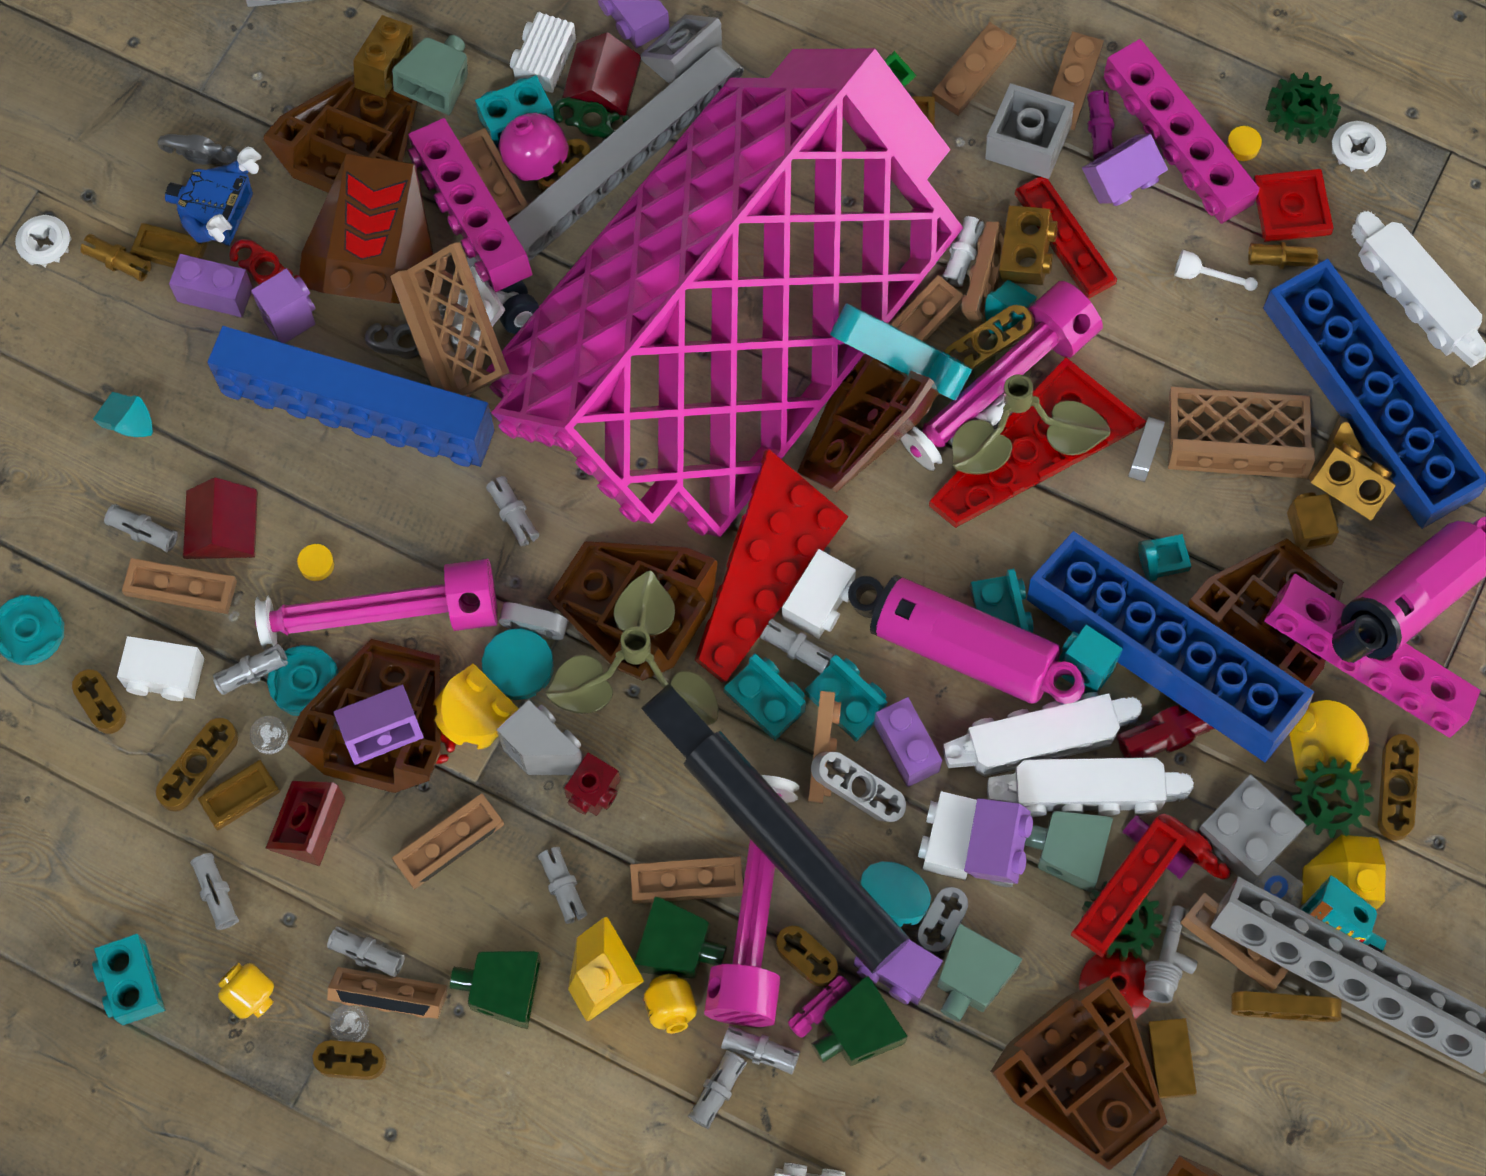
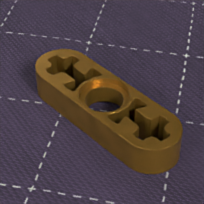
M1012 305L949 345L944 352L954 357L953 352L955 350L959 353H964L971 348L966 344L967 341L971 340L973 348L981 357L976 360L975 354H970L964 359V363L971 369H974L1027 335L1034 326L1033 314L1024 306ZM1013 312L1017 315L1025 314L1026 319L1022 322L1024 328L1020 330L1017 327H1012L1007 330L1006 333L1010 335V338L1005 341L1002 330L995 323L1000 321L1002 326H1006L1012 322L1011 314ZM985 330L994 331L998 338L997 345L991 350H984L979 344V336Z
M224 718L210 720L159 781L156 787V797L165 809L180 811L186 808L235 748L238 742V733L229 720ZM226 729L225 733L228 739L225 742L218 740L214 744L216 739L213 737V733L216 730L223 732ZM204 743L209 749L212 746L213 751L216 753L214 757L205 748L201 747ZM194 756H203L207 759L206 768L197 774L189 772L187 768L189 760ZM180 772L193 782L190 786L178 776ZM170 787L177 789L179 787L182 795L179 799L172 797L167 801L169 799V795L166 793L167 789Z
M1397 734L1390 738L1382 752L1378 828L1384 837L1394 841L1404 839L1413 830L1415 825L1419 746L1414 738L1406 734ZM1400 744L1403 745V751L1409 754L1402 761V769H1395L1398 765L1399 755L1396 752H1392V750H1395ZM1393 778L1404 780L1408 785L1407 795H1394L1389 789V781ZM1396 805H1403L1399 809L1398 818L1399 821L1405 822V825H1402L1397 831L1394 830V824L1388 822V820L1394 816Z
M1241 991L1231 994V1013L1244 1017L1338 1022L1341 1021V1000L1331 997Z

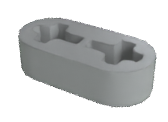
M1148 416L1128 477L1145 482L1165 424L1164 421Z
M510 602L503 604L498 620L506 628L526 629L537 633L541 637L553 640L564 638L568 620L557 613Z
M946 887L941 890L919 927L917 944L933 955H939L948 948L959 924H961L966 914L968 898L963 891L955 887ZM951 897H955L958 899L957 906L961 910L953 909L948 919L942 917L945 904L941 901H949ZM938 923L943 926L940 939L944 942H935L931 946L927 944L928 937L924 933L925 931L932 933Z

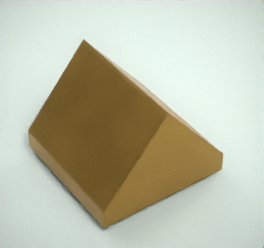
M1344 416L1339 418L1327 442L1328 447L1332 442L1340 447L1345 442L1361 452L1362 449L1347 418H1344Z

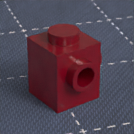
M588 752L564 787L566 798L569 799L568 805L584 815L589 811L597 816L602 808L607 810L618 794L615 788L621 781L619 771Z

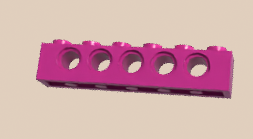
M1138 39L1109 56L1104 71L1106 84L1111 90L1118 92L1123 99L1127 111L1131 115H1136L1143 124L1145 133L1152 135L1153 139L1162 148L1167 162L1175 165L1180 171L1186 186L1192 191L1195 190L1199 195L1207 213L1215 216L1222 224L1254 205L1260 188L1144 42ZM1133 81H1140V82H1142V83H1144V84H1143V85H1138V84L1134 83ZM1154 105H1158V106H1161V107L1164 108V109H1162V110L1155 109L1153 106H1154ZM1172 130L1181 131L1183 134H1175ZM1192 155L1201 156L1203 160H1197ZM1212 180H1218L1224 185H1216Z
M442 118L409 133L408 136L412 148L407 151L411 161L416 164V168L421 166L424 170L420 173L428 190L435 189L437 192L434 194L435 201L442 213L448 211L450 216L447 217V220L455 236L461 234L464 238L460 240L462 247L469 259L475 257L477 262L474 263V266L481 281H489L494 291L498 292L532 276L525 250L446 119Z
M1294 574L1278 592L1264 622L1449 738L1469 721L1481 690L1407 643L1388 658L1378 660L1365 656L1354 663L1342 660L1333 648L1332 637L1335 631L1342 627L1341 615L1346 605L1297 574Z

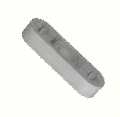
M821 752L813 759L811 772L818 783L874 819L883 822H894L904 815L906 800L903 794L839 752ZM833 762V769L839 773L846 774L843 777L827 775L829 770L825 767V763ZM858 776L862 777L866 783V791L861 797H856L851 788L853 780ZM874 797L890 799L889 805L892 806V810L885 811V805L873 800Z

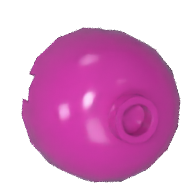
M527 113L516 117L503 129L499 142L503 163L507 166L510 173L516 174L518 179L523 181L538 180L549 176L555 172L553 166L559 160H561L562 164L564 163L569 151L567 139L559 125L552 118L540 113Z

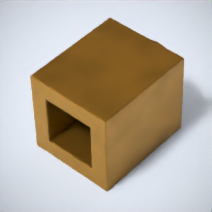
M1308 492L1297 496L1292 501L1287 515L1296 546L1301 550H1308L1332 545L1339 534L1328 493L1316 495L1314 492Z

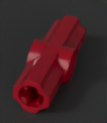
M1179 705L1159 712L1149 722L1119 734L1117 741L1124 758H1149L1165 750L1167 753L1181 749L1192 743L1197 736L1210 732L1215 728L1184 707L1181 708Z

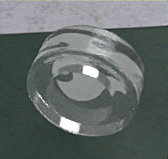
M264 716L256 720L252 725L250 739L259 752L274 754L282 750L286 745L288 732L280 719L273 716Z
M342 1005L333 1012L330 1018V1029L339 1041L359 1042L368 1032L369 1020L360 1007L356 1005Z

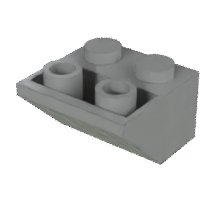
M530 700L522 705L497 729L503 751L527 775H573L584 756L579 749L581 743L569 730L566 729L562 733L555 726L554 722L556 719L545 706L541 704L539 707H536Z

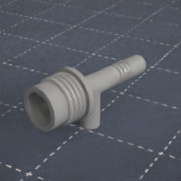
M1172 906L1159 961H1149L1145 966L1147 972L1144 979L1143 995L1155 1002H1171L1174 992L1177 990L1179 980L1182 978V970L1193 974L1197 967V960L1177 952L1182 924L1180 923L1186 914V909L1181 906Z

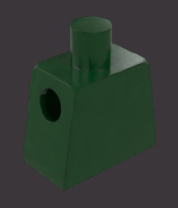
M655 896L634 963L640 973L656 975L675 974L678 977L693 979L697 975L700 962L714 966L723 964L727 946L707 940L710 932V922Z
M535 951L478 952L474 969L453 967L450 989L468 991V1006L472 1011L523 1029H528L541 965L540 954Z
M867 976L822 1016V1023L828 1033L811 1043L822 1063L841 1052L847 1063L853 1066L902 1046L906 1043L908 1036L870 977Z

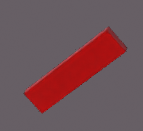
M1039 176L1016 188L1015 196L1023 207L1050 209L1052 220L1057 221L1056 241L1050 242L1049 245L1081 292L1088 299L1116 284V276L1047 178Z
M1156 817L1074 928L1071 936L1100 957H1103L1186 843L1187 838Z

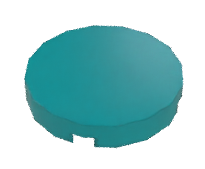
M20 595L8 600L0 607V654L8 661L18 665H35L47 660L58 650L64 638V621L59 610L48 599L40 596Z
M522 628L506 630L496 635L486 646L482 657V671L509 699H529L541 691L542 688H545L551 680L554 671L552 651L546 640L533 631Z
M300 645L288 648L284 651L287 656L288 665L268 673L267 685L271 698L281 710L292 716H299L300 712L339 673L334 660L316 646Z
M881 861L870 865L859 879V883L899 927H902L904 923H912L911 926L919 923L929 909L931 895L927 884L920 875L907 866L896 862Z

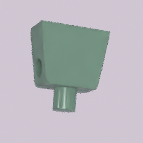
M450 35L444 44L431 38H424L392 69L394 91L446 115H450L468 75L467 56L463 53L466 47L464 41L455 35Z
M1054 811L1049 820L1048 828L1033 825L1030 837L1026 838L1025 846L1042 850L1038 862L1040 870L1091 892L1097 884L1113 818Z
M959 924L937 985L938 988L949 994L940 1011L957 1022L961 1021L968 1006L984 1012L1016 973L1022 958Z

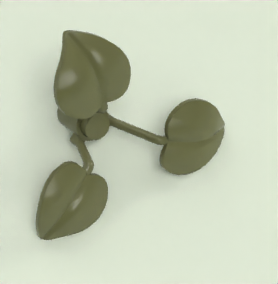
M992 334L982 348L984 350L993 349L998 342L997 336ZM1008 346L974 368V380L979 378L1013 346ZM1030 368L1023 375H1013L1006 380L1004 384L1005 405L1003 406V413L996 429L984 420L968 421L959 427L952 442V466L956 470L968 474H985L1002 467L1008 461L1012 452L1011 441L1001 435L1009 413H1022L1031 406H1034L1044 423L1050 425L1047 430L1049 444L1056 451L1065 455H1079L1087 452L1110 435L1111 430L1107 422L1096 411L1075 401L1057 403L1052 410V418H1050L1040 405L1039 398L1033 396Z
M647 571L632 581L616 602L614 608L615 622L618 628L624 632L621 635V650L616 652V657L608 671L603 673L602 664L591 656L578 655L568 659L559 667L551 685L546 691L547 698L553 704L563 710L580 714L593 713L602 709L613 696V689L607 679L613 676L620 662L624 659L628 663L635 665L642 664L645 661L648 662L660 685L664 688L669 684L656 664L654 655L651 654L649 635L661 634L671 626L675 616V607L671 596L652 571ZM688 671L678 672L673 677L670 685L707 725L714 724L718 719V703L710 685L698 674Z

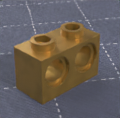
M381 15L353 60L355 88L383 98L387 97L393 87L392 69L413 49L412 25Z
M1009 205L999 268L1003 282L1010 280L1013 283L1043 285L1045 274H1051L1053 255L1048 253L1049 243L1056 241L1057 221L1052 220L1050 209ZM1030 225L1040 227L1039 231L1035 234L1024 233V230ZM1032 257L1036 259L1031 266L1022 267L1019 265L1023 258Z
M1332 442L1309 475L1310 482L1372 521L1396 486L1393 480L1389 478L1392 472L1375 461L1371 466L1359 459L1362 453L1351 445L1344 442L1340 447ZM1334 462H1347L1348 471L1340 477L1332 476L1329 473V469ZM1375 480L1378 482V489L1374 494L1365 496L1359 492V488L1364 481Z

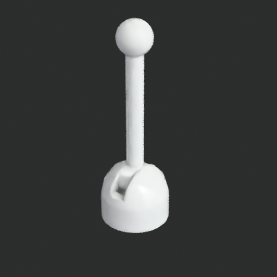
M1186 250L1181 251L1174 272V276L1183 279H1192L1198 274L1203 273L1244 285L1248 291L1255 290L1258 285L1257 280L1253 277L1244 279L1203 267L1201 259L1193 252Z

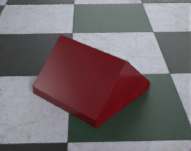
M608 32L577 43L562 98L570 97L585 102H597L603 105L608 112H616L623 116L627 115L641 63V55Z
M214 477L187 490L183 558H255L257 489Z
M291 781L266 849L320 866L345 801L339 786L333 782Z

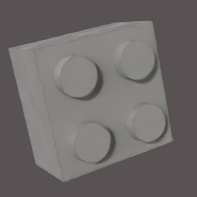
M1010 83L987 135L985 159L1049 179L1072 126L1074 103Z
M1250 774L1201 825L1197 832L1209 842L1213 854L1237 876L1253 884L1298 837L1306 824Z

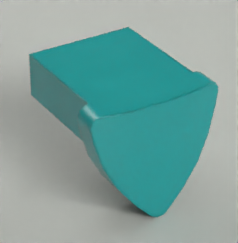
M1007 280L995 292L992 291L987 295L985 304L986 321L1012 305H1021L1029 308L1035 302L1037 296ZM1013 312L1011 314L1012 322L1002 326L1001 322L998 321L995 325L1002 332L1007 331L1015 326L1025 314L1017 315ZM989 330L990 334H996L994 331Z
M111 392L93 418L102 428L113 430L125 436L147 437L153 433L149 411L140 396H127Z
M1183 534L1154 540L1148 539L1138 543L1140 563L1144 575L1149 582L1157 581L1159 577L1189 572L1192 567Z

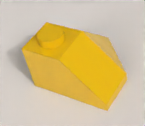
M1340 835L1302 868L1301 905H1304L1330 876H1333L1377 910L1385 902L1386 864L1379 839L1352 835Z
M608 917L602 918L576 939L568 990L585 1020L590 1021L644 982L642 975Z

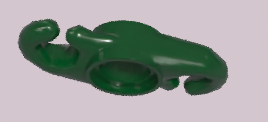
M566 97L557 100L553 105V119L556 123L563 121L560 109L562 107H569L573 110V115L565 120V124L578 127L584 135L590 137L597 136L606 139L615 132L612 129V123L620 119L618 113L606 111L605 107L597 102H585ZM594 112L601 116L602 121L597 126H589L584 123L583 117L587 113ZM626 115L622 117L623 123L630 119Z

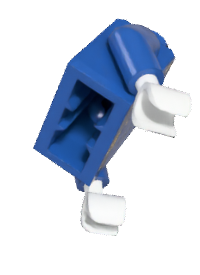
M246 147L241 150L237 160L228 165L207 170H194L186 186L172 182L168 184L165 192V201L177 205V211L183 228L196 242L204 243L216 240L230 246L253 196L249 177L246 174L248 172L251 174L258 172L259 166L255 162L262 157L252 147Z

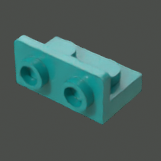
M1015 568L1007 569L1006 576L972 581L970 583L975 609L1031 633L1034 632L1030 611H1024L1022 600L1026 599L1024 581L1022 578L1017 579Z
M754 653L749 658V664L724 687V693L776 741L805 712L806 701L804 698L806 696L794 682L790 681L787 684L778 675L780 671L767 657L761 659Z
M835 654L830 659V665L804 690V694L819 707L820 691L834 692L835 701L842 702L840 721L837 725L857 742L874 725L876 712L887 707L888 702L885 700L887 696L878 685L873 682L868 684L859 676L860 670L852 661L847 658L842 660Z

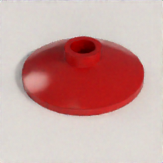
M1114 952L1110 959L1105 958L1106 953L1103 957H1100L1098 954L1094 955L1082 969L1079 978V990L1106 977H1109L1111 980L1116 977L1121 978L1125 983V988L1119 991L1132 1008L1134 1018H1139L1152 1001L1143 995L1144 979L1147 972L1145 970V962L1140 958L1136 959L1131 952H1128L1125 961L1120 960L1119 953Z

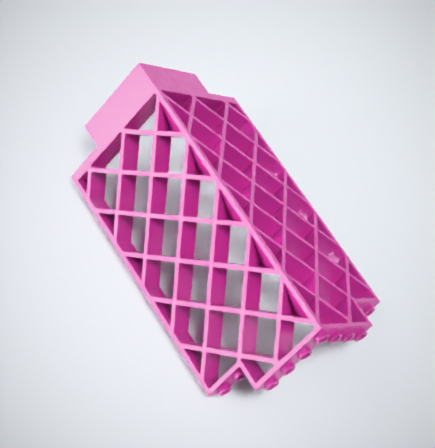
M875 48L792 49L769 78H730L502 350L510 373L492 382L490 389L502 399L491 413L499 420L498 427L503 433L513 439L516 437L524 438L530 443L537 441L542 442L548 447L555 445L566 451H571L577 458L575 461L576 465L582 471L593 475L597 479L599 490L607 497L615 499L621 505L619 511L632 522L639 520L653 524L669 504L673 509L683 513L689 519L687 522L688 526L701 536L705 534L717 537L722 536L751 498V490L754 481L757 480L764 451L770 449L782 459L865 354L830 335L839 317V283L862 282L861 310L889 323L963 229V226L927 180L950 151V148ZM843 118L866 146L865 151H842ZM792 159H815L814 213H790ZM842 159H864L863 212H841ZM890 179L913 207L911 211H890ZM889 220H911L910 258L900 271L888 272ZM840 221H863L862 273H840ZM790 222H814L813 274L789 275ZM740 223H764L763 276L738 277V234ZM813 284L812 335L788 336L789 285ZM763 286L762 338L737 339L738 287ZM712 288L711 340L685 342V290ZM812 346L811 383L800 397H787L788 347ZM762 349V399L736 401L737 350ZM711 351V402L684 404V353ZM659 354L658 406L630 408L631 356ZM493 363L487 368V372L492 373L495 371ZM761 411V447L750 461L736 462V413ZM711 414L710 464L683 466L684 416ZM658 418V468L630 470V420ZM605 422V462L573 428L577 423ZM710 477L709 513L683 487V479ZM655 481L641 500L627 487L630 483Z

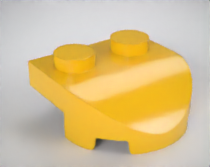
M474 663L451 678L433 703V705H436L438 713L435 717V722L441 732L458 745H462L464 742L476 744L478 750L491 746L498 737L497 729L519 709Z
M1332 700L1310 703L1304 716L1289 733L1298 779L1302 780L1306 777L1302 768L1305 766L1313 771L1316 769V759H1319L1324 766L1328 765L1330 757H1335L1337 766H1341L1342 762L1346 759L1351 762L1350 771L1356 769L1364 753L1367 752L1369 745L1368 732L1360 717L1348 706Z

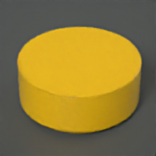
M1239 126L1230 132L1226 147L1237 160L1249 161L1258 155L1262 139L1254 128Z
M321 544L306 546L301 550L297 558L301 574L311 581L326 579L333 572L335 565L330 550Z

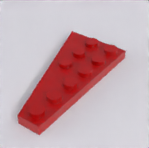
M1065 357L1033 391V396L1039 398L1040 405L1050 418H1052L1054 406L1059 402L1075 401L1090 407L1107 422L1111 430L1110 435L1085 453L1065 455L1056 451L1049 444L1047 430L1050 425L1044 423L1034 406H1031L1022 413L1013 412L1007 419L1005 428L1001 433L1012 443V452L1008 461L999 469L985 474H968L957 471L929 501V507L953 527L957 528L1145 427L1146 420Z
M770 449L764 451L761 460L762 465L757 480L754 481L746 513L742 517L726 564L727 570L723 582L719 585L716 594L717 600L711 618L707 621L695 657V661L721 683L728 680L763 633L765 627L769 625V621L775 617L786 602L818 549L824 551L849 517Z

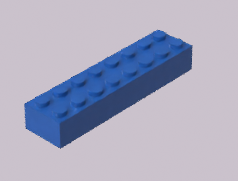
M1329 259L1320 262L1270 290L1263 307L1264 311L1341 417L1347 418L1356 439L1372 461L1381 464L1392 472L1389 478L1396 485L1393 490L1421 529L1481 495L1486 487L1485 472Z
M222 326L207 362L220 391L229 398L240 400L243 397L254 400V403L266 409L281 408L290 415L300 419H305L306 416L318 419L325 426L331 428L346 427L352 429L355 434L365 438H371L372 435L385 439L387 443L393 446H411L430 457H437V455L445 456L454 463L464 467H469L471 464L479 467L482 466L495 431L488 402L226 326Z
M1074 531L1031 577L1026 599L1028 602L1072 632L1075 631L1080 634L1085 625H1088L1123 648L1118 660L1119 664L1265 763L1308 709L1314 694L1313 690Z

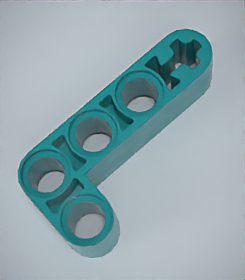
M848 303L843 307L830 332V335L907 375L910 371L931 378L936 384L938 393L955 401L973 370L949 354Z

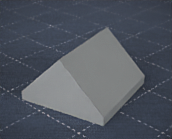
M685 14L640 54L641 60L667 83L671 84L716 46L722 48L721 22L716 17Z

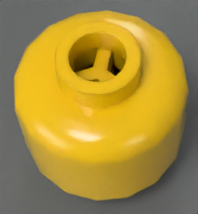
M238 962L217 984L221 988L218 993L219 1000L239 1019L248 1018L252 1014L259 1018L274 1002L270 998L274 990V983L253 963H247L242 966Z
M675 974L656 977L650 982L648 989L644 993V1003L649 1021L657 1029L666 1030L670 1034L678 1033L688 1027V1023L696 1016L697 1006L691 986L685 979L678 978Z

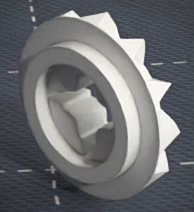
M1352 121L1342 125L1337 129L1331 141L1332 154H1335L1338 158L1339 165L1345 164L1350 167L1351 172L1355 169H1363L1366 172L1369 168L1378 166L1386 152V141L1383 134L1375 126L1363 121ZM1367 141L1363 152L1360 150L1353 153L1350 152L1353 144L1359 145Z
M41 215L29 219L20 227L16 235L15 244L21 258L31 265L40 264L46 268L48 263L53 261L59 263L60 257L64 253H69L68 246L72 239L63 221L54 216ZM49 236L48 238L53 245H43L40 248L36 240H44Z

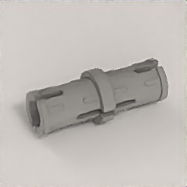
M505 476L496 478L502 489L501 492L492 480L487 484L486 489L499 507V516L502 521L509 524L520 546L529 545L523 531H526L532 542H534L540 534L525 513L527 508L524 502L517 499Z
M112 504L109 507L104 518L106 525L130 534L132 540L137 542L143 540L163 549L165 552H170L173 549L178 538L177 531H172L152 522L151 517L146 514L139 516L119 507L117 504Z
M774 619L769 621V625L765 627L760 637L762 640L788 653L787 657L794 660L796 658L817 670L820 674L823 673L830 664V659L834 654L807 640V635L802 632L798 635Z
M279 644L254 656L246 655L234 666L213 674L214 684L222 695L249 682L255 684L267 673L288 665L287 656Z
M560 847L551 848L552 853L550 855L548 850H545L538 855V859L541 861L550 885H548L551 895H555L565 923L570 924L575 922V915L571 907H573L578 921L586 917L588 913L584 909L575 888L577 880L574 875H570Z
M206 853L195 857L190 863L194 868L202 889L199 894L202 901H206L216 929L223 930L239 922V919L228 896L230 888L226 881H222L213 854ZM209 879H211V881H212V885H213V887H214V890L216 891V894H217V896H218V899H219V901H220V904H218L216 895H215V893H214V891H213V888H212V886H211V883H210Z
M339 926L335 927V930L332 931L327 943L328 949L349 956L355 960L357 965L374 967L392 977H396L399 974L405 960L403 954L382 947L376 943V939L357 936Z
M729 1025L721 1046L722 1049L753 1059L752 1063L756 1065L763 1063L791 1075L800 1055L798 1050L796 1051L770 1041L769 1036L762 1034L759 1037Z
M726 1050L712 1077L705 1080L703 1084L705 1089L688 1117L700 1126L709 1129L724 1101H729L732 1093L730 1091L738 1076L747 1065V1062L735 1053Z

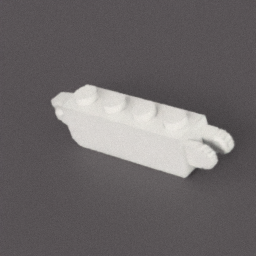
M1360 212L1357 215L1356 223L1352 226L1351 235H1353V238L1356 239V242L1361 247L1358 256L1365 269L1373 272L1378 277L1386 293L1399 301L1405 308L1408 318L1412 322L1419 324L1435 348L1440 349L1446 356L1454 352L1470 367L1486 358V343L1477 331L1482 323V314L1402 223L1391 222L1385 226L1372 212Z
M1091 692L1082 695L1079 700L1070 704L1054 701L1042 707L1043 710L1029 713L1028 709H1021L1008 714V718L994 721L993 718L980 719L972 724L973 727L968 728L967 735L943 744V754L948 768L974 766L977 773L986 777L1015 770L1023 760L1059 759L1111 746L1118 730L1135 724L1143 708L1141 707L1140 700L1133 698V696L1132 698L1128 697L1127 699L1121 698L1111 701L1109 693L1099 696L1098 692Z
M1157 758L1023 760L1017 766L1014 774L989 777L987 796L988 800L1019 803L1031 811L1030 816L1032 817L1045 816L1047 812L1054 811L1083 814V811H1098L1099 815L1113 816L1120 814V810H1135V814L1152 815L1157 813V810H1161L1165 802H1176V800L1180 802V800L1184 801L1185 798L1187 799L1192 791L1191 789L1194 787V782L1192 781L1193 778L1190 777L1191 775H1187V773L1165 772L1164 764Z

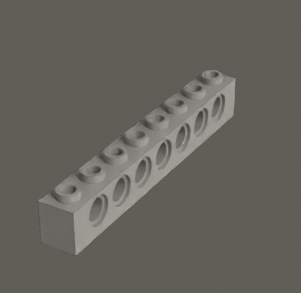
M1237 877L1219 903L1210 928L1480 1074L1485 1072V1008L1243 878Z

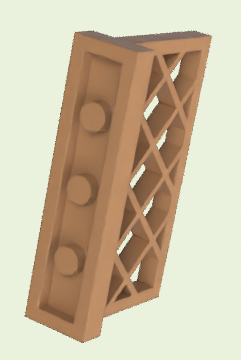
M460 242L452 243L410 269L398 271L390 276L431 386L472 397V393L510 373ZM451 255L456 265L454 275L445 271L448 257ZM425 270L434 273L431 287L424 272ZM443 279L452 283L449 298L440 294ZM461 289L466 291L468 297L466 308L458 304ZM438 302L447 306L444 320L437 306ZM455 311L464 316L461 331L452 326ZM473 321L478 324L481 331L479 341L470 336ZM450 334L459 339L456 353L449 338ZM468 344L477 349L474 363L465 359ZM485 354L491 357L495 371L492 373L482 369ZM462 367L471 371L468 385L462 372Z
M1183 387L1170 388L1168 469L1308 479L1315 461V451L1312 448L1310 396ZM1178 399L1192 400L1199 407L1188 415L1178 406ZM1217 401L1226 402L1233 410L1223 417L1212 405ZM1251 404H1261L1268 412L1260 419H1257L1246 408ZM1286 406L1301 407L1302 415L1293 422L1281 410ZM1203 412L1216 422L1207 430L1194 420ZM1238 414L1251 424L1242 433L1229 423ZM1273 416L1286 427L1277 435L1264 425ZM1188 425L1199 436L1194 440L1178 439V431ZM1222 427L1234 439L1230 442H1218L1212 434ZM1255 430H1258L1269 441L1265 445L1253 444L1246 437ZM1292 432L1302 441L1303 447L1288 446L1282 439Z

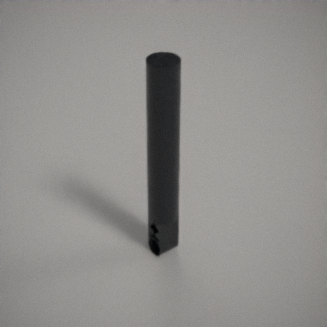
M667 684L641 708L686 758L684 766L872 974L888 963L909 942L910 938L728 738L721 731L714 733L670 684Z

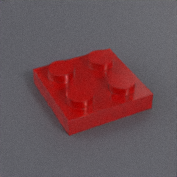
M1322 169L1254 176L1253 181L1260 188L1256 204L1264 242L1329 236L1332 234L1334 227Z

